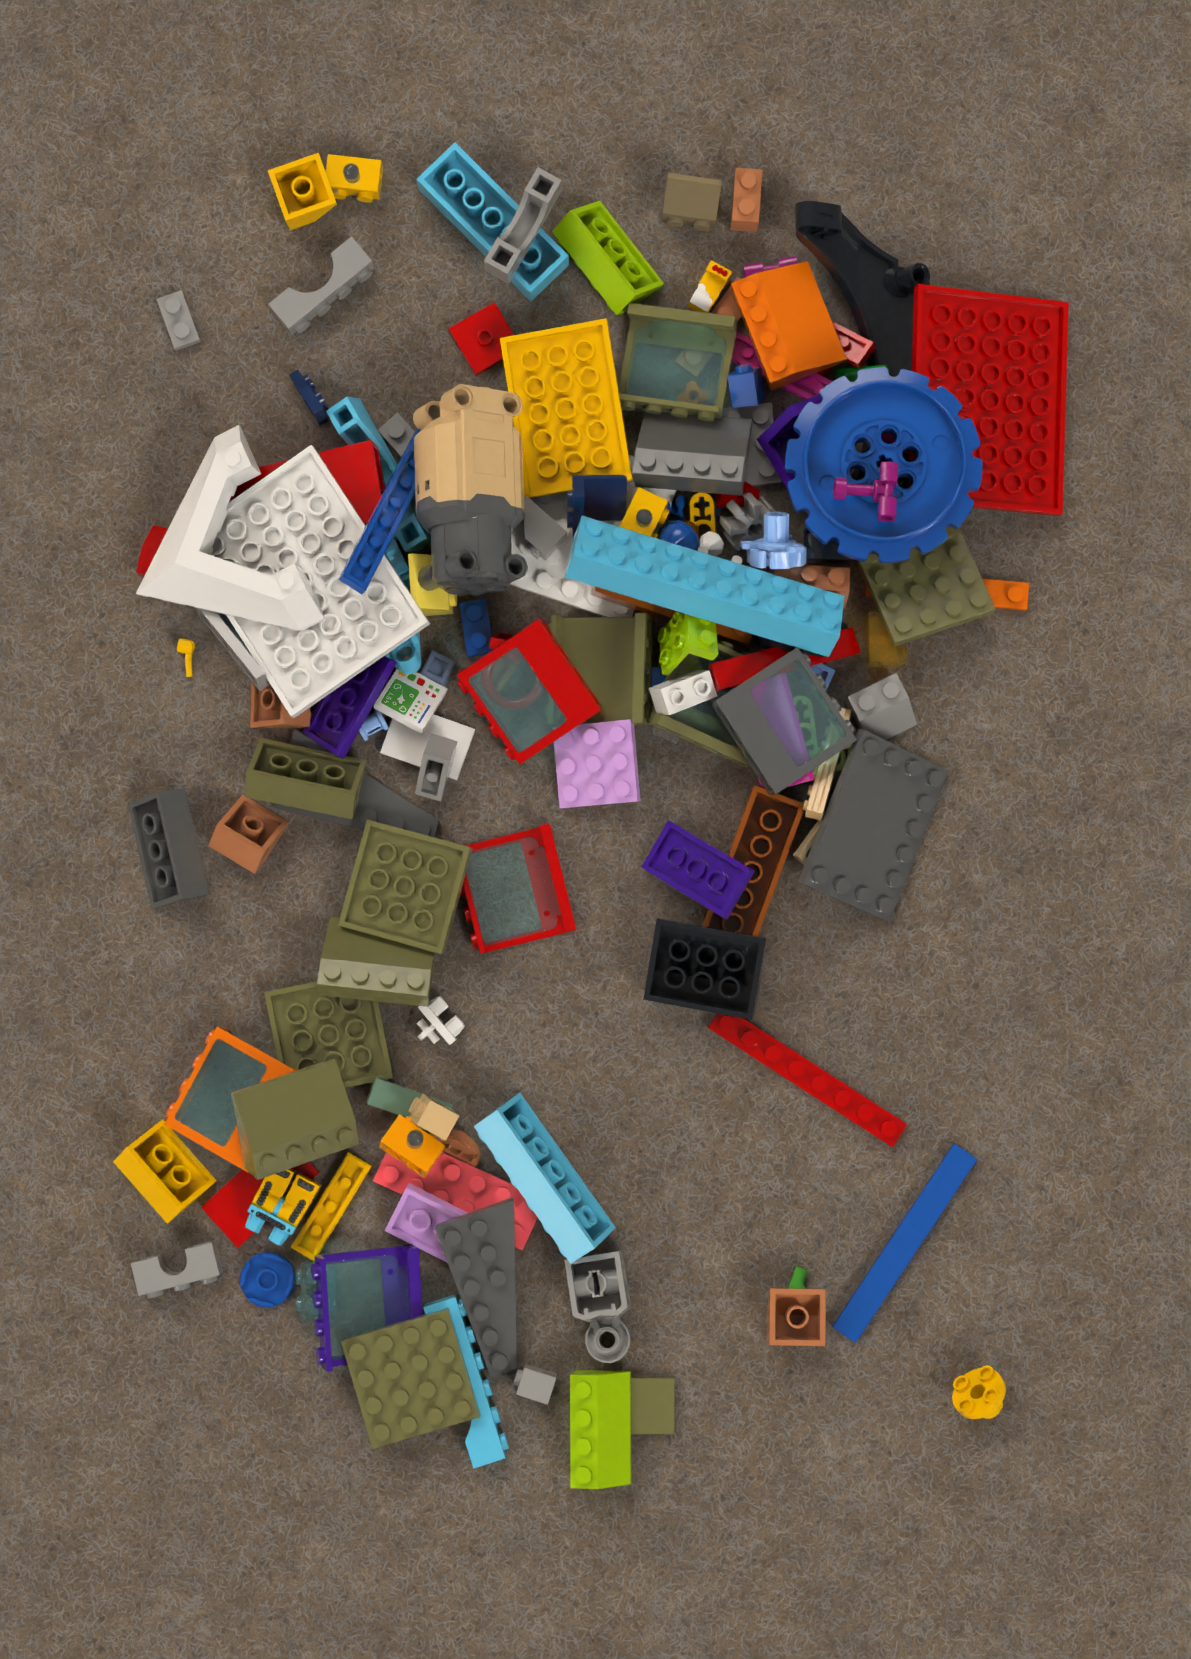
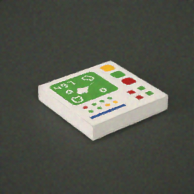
M396 669L375 702L374 709L422 734L448 689L417 672L408 675Z

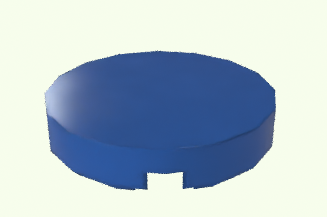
M265 1251L249 1259L245 1263L240 1275V1286L246 1295L245 1297L259 1307L271 1308L284 1302L291 1295L295 1287L294 1269L286 1257L276 1252Z

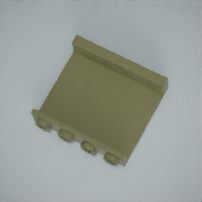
M635 613V617L562 618L558 615H552L551 622L548 624L549 630L602 705L601 711L581 724L632 719L634 726H650L648 720L651 713V695L648 688L651 687L653 617L647 613ZM549 694V703L545 707V716L549 724L561 726L566 722V717Z

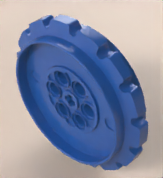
M886 367L863 369L857 372V380L854 382H850L845 376H842L829 383L819 392L821 403L814 404L808 402L794 423L793 430L800 437L798 439H789L785 456V471L795 476L793 480L788 481L787 490L797 513H808L809 517L805 521V527L821 543L826 545L832 540L838 542L837 552L854 560L865 562L870 554H875L881 564L898 563L909 560L910 550L917 549L921 555L936 549L948 538L946 528L958 529L967 518L974 505V501L969 498L968 493L977 492L981 484L983 461L980 458H975L972 454L973 451L979 449L980 440L972 419H961L958 416L962 409V404L943 386L936 390H931L928 387V377L905 369H901L896 377L890 376ZM885 433H890L895 437V442L886 444L882 441L881 436ZM859 442L866 443L869 446V451L867 453H859L855 449V445ZM912 451L917 459L913 462H908L903 458L902 453ZM879 461L898 463V479L907 478L911 481L912 486L908 489H903L897 483L896 487H893V497L897 498L896 518L894 522H882L877 520L878 503L872 502V496L846 495L845 500H833L835 477L847 478L848 484L873 485L874 480H879ZM859 469L864 473V478L858 481L854 480L850 476V471Z

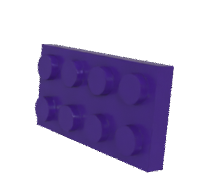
M383 656L321 699L310 718V727H305L303 734L335 755L344 758L397 662L387 656Z
M669 820L641 867L725 919H728L755 872Z

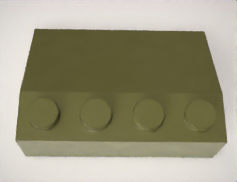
M330 916L317 979L319 995L429 1007L435 952L338 926L340 917Z
M330 1059L231 1092L244 1168L257 1180L359 1144L356 1120L335 1059Z

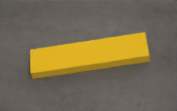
M350 1152L347 1153L291 1248L315 1261L314 1256L319 1255L372 1165Z

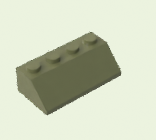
M260 738L246 772L245 797L353 819L359 801L367 760L349 756L342 758L330 752Z

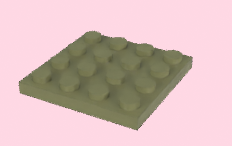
M947 527V540L925 555H921L917 549L910 550V558L907 561L881 564L875 554H870L865 562L856 560L893 647L994 614L996 608L960 528Z
M367 820L338 926L444 954L473 848Z
M317 981L264 992L277 1060L293 1069H303L335 1059L345 1088L374 1082L375 1077L383 1080L394 1078L380 1003L378 1001L322 996L318 993Z
M449 1308L341 1340L372 1449L480 1417L481 1414Z

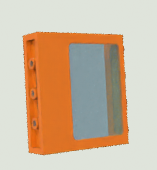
M216 1027L206 1038L205 1043L207 1046L205 1050L194 1060L192 1074L181 1084L179 1098L176 1103H172L166 1112V1117L168 1118L164 1125L248 1172L244 1168L231 1092L300 1069H293L229 1033V1029Z

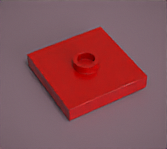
M495 302L448 328L450 335L475 376L503 361L500 338L514 336Z

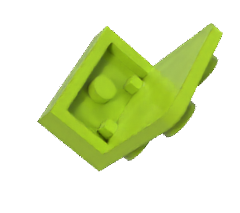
M676 611L672 619L658 633V642L660 643L659 663L661 664L663 675L669 676L688 654L712 661L718 656L716 623Z

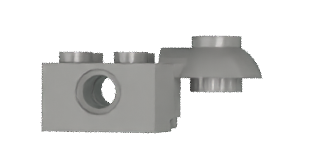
M617 1251L581 1257L571 1264L568 1259L564 1260L572 1315L583 1321L590 1322V1326L585 1334V1344L588 1352L594 1359L602 1363H613L620 1360L627 1353L630 1346L628 1328L620 1319L631 1308L623 1252ZM608 1331L615 1336V1343L610 1348L605 1347L602 1343V1336Z

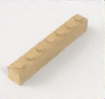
M841 708L839 712L843 719L850 721L852 710ZM829 718L830 726L825 728L824 736H826V740L821 742L820 751H824L842 739ZM841 751L819 765L817 771H813L815 780H813V786L809 785L807 795H810L809 800H805L803 810H806L805 817L822 821Z

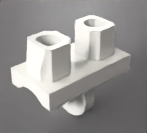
M441 996L430 1000L429 1007H418L432 1024L429 1026L423 1018L416 1024L423 1031L418 1038L422 1041L428 1037L435 1044L440 1040L434 1032L436 1029L446 1042L451 1045L457 1040L456 1036L460 1034L465 1024L457 1015L444 1024L439 1015L449 1006Z

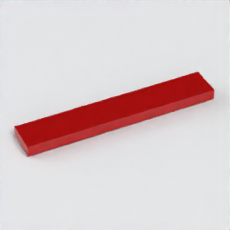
M853 627L840 631V637L829 657L808 655L811 660L810 667L861 653ZM773 647L708 665L716 692L737 687L786 655L788 651ZM792 662L772 676L798 671V669Z

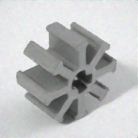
M744 493V507L740 508L732 499L726 506L734 516L720 517V524L726 531L723 534L737 551L740 550V541H756L757 539L764 538V514L775 512V510L763 496L758 501L752 493Z

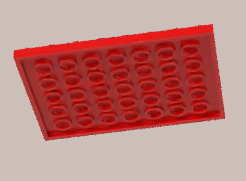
M918 284L914 287L912 371L928 377V387L931 390H936L943 386L953 394L962 404V409L958 416L961 419L971 418L977 430L980 447L978 450L973 451L972 454L975 458L982 459L983 466L980 488L977 492L968 493L969 498L974 501L972 508L1050 516L1062 515L1069 302ZM909 451V462H913L917 457L914 452ZM908 479V488H910L912 484Z

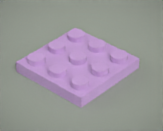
M632 719L580 724L554 741L559 808L641 801L635 730Z

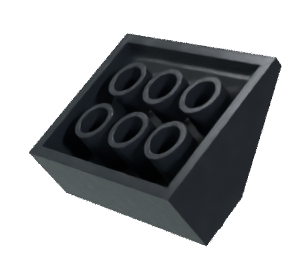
M657 918L643 1000L752 1020L756 1012L766 938Z

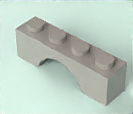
M537 167L524 190L522 200L511 223L500 237H497L484 260L486 272L508 284L510 283L562 192L561 179Z
M352 236L331 253L333 273L324 287L308 293L299 292L288 287L268 304L271 312L291 335L295 332L299 334L309 327V321L316 315L321 317L330 310V304L337 298L339 300L344 299L352 291L351 287L358 281L363 283L372 275V270L374 269L372 260Z

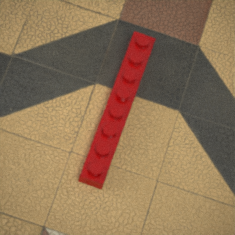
M716 1014L708 1026V1029L889 1146L893 1147L907 1126L905 1122L744 1018Z

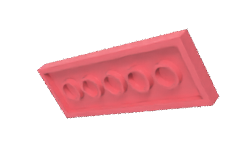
M445 1152L441 1154L425 1178L408 1168L399 1159L397 1160L388 1153H385L373 1179L374 1182L402 1195L408 1183H411L467 1213L514 1197L515 1247L522 1251L538 1218L534 1211L527 1206L526 1200L512 1183Z

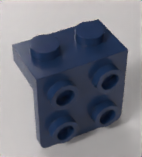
M572 475V490H567V507H572V511L567 512V528H572L573 537L581 516L598 521L623 520L626 514L627 477L625 475Z

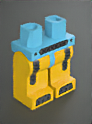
M292 1168L265 1177L247 1211L250 1214L245 1227L255 1233H259L265 1221L272 1224L274 1228L268 1239L279 1246L286 1241L289 1235L294 1234L322 1184L299 1173L285 1197L284 1195L297 1173Z

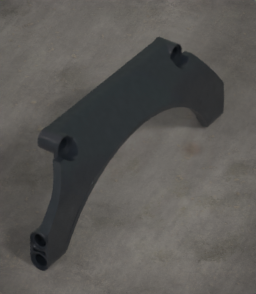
M817 201L796 203L795 223L797 239L816 256L840 288L851 309L860 336L875 344L876 348L866 361L867 366L888 365L890 367L889 375L892 377L898 376L901 369L912 371L914 287L918 284L930 285V271L928 267L923 263L899 267V260L869 241L842 213L840 205ZM863 443L861 453H867L869 446ZM903 452V458L909 462V453ZM855 469L851 478L857 481L862 480L864 473L859 469ZM904 477L897 480L899 487L908 489V479ZM807 528L803 530L804 546L807 547L806 561H851V558L837 552L838 542L832 540L825 545L814 537Z

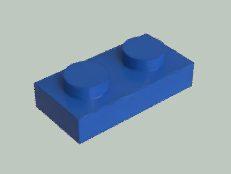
M486 599L459 603L467 657L488 654L494 649L489 648L492 634Z

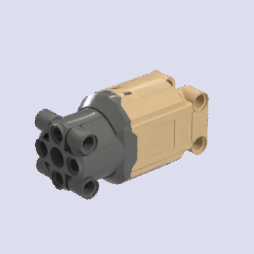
M459 384L445 392L441 396L440 401H430L415 410L413 414L414 424L421 430L414 437L416 517L422 527L431 535L432 564L423 567L418 573V583L424 590L433 591L441 588L448 594L481 596L488 592L508 590L511 582L524 577L528 571L525 558L519 554H512L511 533L525 517L522 438L520 432L513 426V417L520 414L523 405L516 393L488 387Z

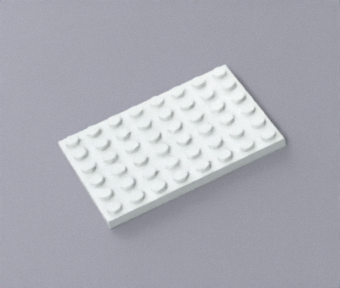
M310 445L228 503L227 515L220 533L217 532L211 555L267 575H272L295 563L305 571L325 616V620L303 631H297L287 627L226 615L255 661L265 672L267 680L291 717L295 718L430 624L385 554L366 591L362 595L338 580L366 525L314 446Z

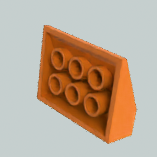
M808 261L755 273L731 283L734 299L771 391L847 361Z

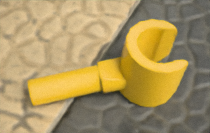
M180 638L177 644V652L185 654L186 677H193L192 655L195 644L192 640Z

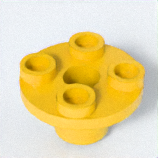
M986 1365L971 1370L964 1376H958L954 1380L953 1405L963 1417L968 1419H991L1000 1413L1003 1408L1006 1385L1000 1374L991 1366Z

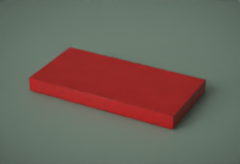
M311 1161L292 1168L297 1173L287 1189L285 1197L292 1187L297 1174L301 1173L313 1180L320 1173ZM243 1169L201 1207L237 1248L255 1233L245 1227L250 1214L247 1211L264 1178L257 1180Z

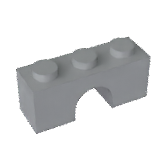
M216 1240L186 1248L187 1265L181 1272L169 1270L164 1263L162 1254L132 1262L131 1267L138 1296L147 1294V1298H153L163 1295L164 1289L174 1287V1292L190 1288L191 1282L200 1280L201 1285L217 1281V1276L223 1273Z

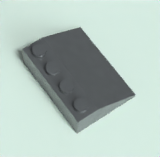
M645 411L636 446L632 472L635 487L743 496L752 419L722 417V419L714 418V421H704L698 419L696 415L688 414L686 418H680L671 415L670 412L651 414Z

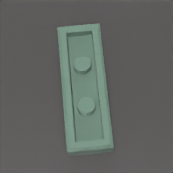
M375 1077L366 1104L406 1117L411 1115L409 1108L416 1097L420 1098L422 1093ZM429 1096L452 1109V1103Z

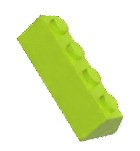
M601 201L570 210L552 231L559 244L566 249L576 266L583 271L593 288L600 293L607 306L616 315L627 312L629 303H641L664 285V282Z
M575 1370L570 1374V1488L603 1489L629 1485L632 1483L631 1371Z

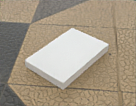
M433 714L421 734L392 718L380 753L420 767L423 753L431 734L458 741L448 777L457 781L475 729Z

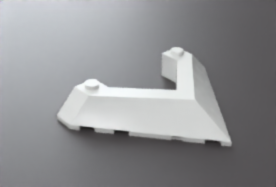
M239 425L214 437L136 594L303 631L325 620V616L302 568L294 563L272 575H267L211 555L217 532L220 533L227 515L228 503L231 496H234L237 486L261 475Z

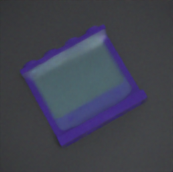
M404 1245L314 1256L315 1263L311 1264L312 1280H316L317 1291L313 1292L314 1308H318V1319L314 1321L316 1337L319 1336L320 1347L316 1348V1359L318 1365H321L326 1372L333 1371L332 1367L348 1365L341 1344L342 1339L423 1315L418 1247Z

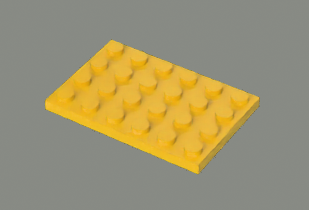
M607 318L500 338L508 392L516 393L523 405L520 414L513 417V425L520 432L522 438L525 497L534 499L567 493V490H572V475H625L627 482L633 481Z

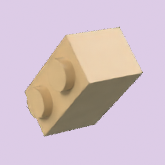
M423 1093L420 1098L416 1097L409 1108L411 1120L416 1125L445 1141L459 1118V1115L451 1108Z

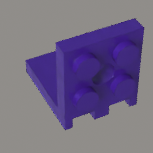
M819 394L789 406L756 439L786 488L788 481L795 478L794 474L785 471L789 439H798L800 437L793 430L794 423L808 402L814 404L821 403Z

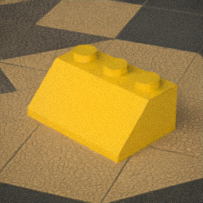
M162 1119L126 1147L113 1162L168 1224L217 1180L170 1127L164 1125L165 1121Z

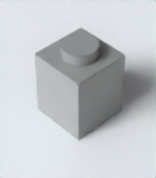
M525 1364L523 1370H517L513 1385L518 1387L516 1395L548 1405L557 1374Z

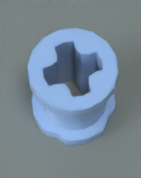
M375 709L374 713L366 717L359 732L364 741H367L369 736L382 729L387 730L389 727L381 712Z

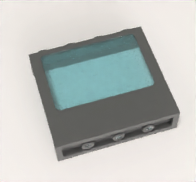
M798 647L792 649L786 655L725 695L711 702V705L769 795L777 794L857 741L854 736L856 731L850 721L843 719L839 712L841 711L839 703L834 697H829L824 689L826 684L823 678L818 673L815 674L810 667L811 660L805 651H800Z

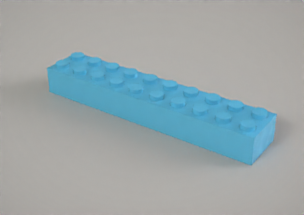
M581 516L572 541L565 573L566 578L829 657L840 637L845 598L843 595Z

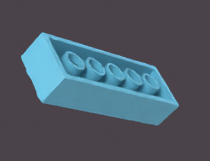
M455 142L416 179L418 190L485 257L488 255L497 237H500L505 232L519 207ZM541 228L510 282L532 302L569 266V255Z
M521 1093L505 1102L474 1126L479 1138L486 1143L493 1153L496 1162L503 1167L510 1177L512 1185L520 1191L526 1200L527 1206L534 1211L541 1221L544 1230L551 1235L558 1245L560 1253L568 1259L570 1264L595 1249L616 1228Z

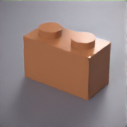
M735 169L730 230L757 232L763 170Z

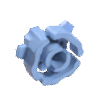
M767 512L764 514V538L757 539L756 541H740V547L747 549V562L752 567L766 568V566H769L770 569H789L806 564L807 547L804 544L797 543L796 540L792 539V535H789V513Z

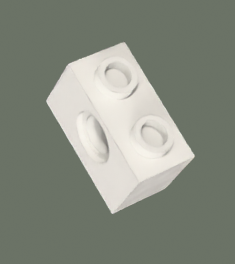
M694 670L648 688L656 713L671 715L717 697L709 670Z

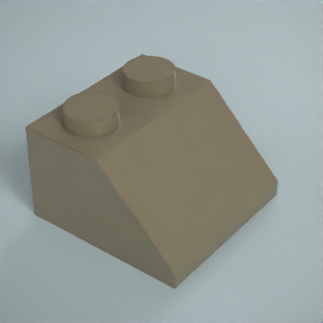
M668 173L662 221L667 222V225L671 227H682L685 224L692 225L698 231H708L709 228L715 229L722 180Z

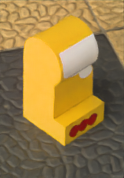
M711 260L687 308L692 311L710 313L731 280L732 271Z

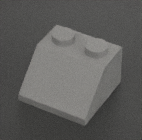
M897 673L848 696L844 700L848 709L852 710L851 715L858 729L866 730L884 740L917 725L909 697Z

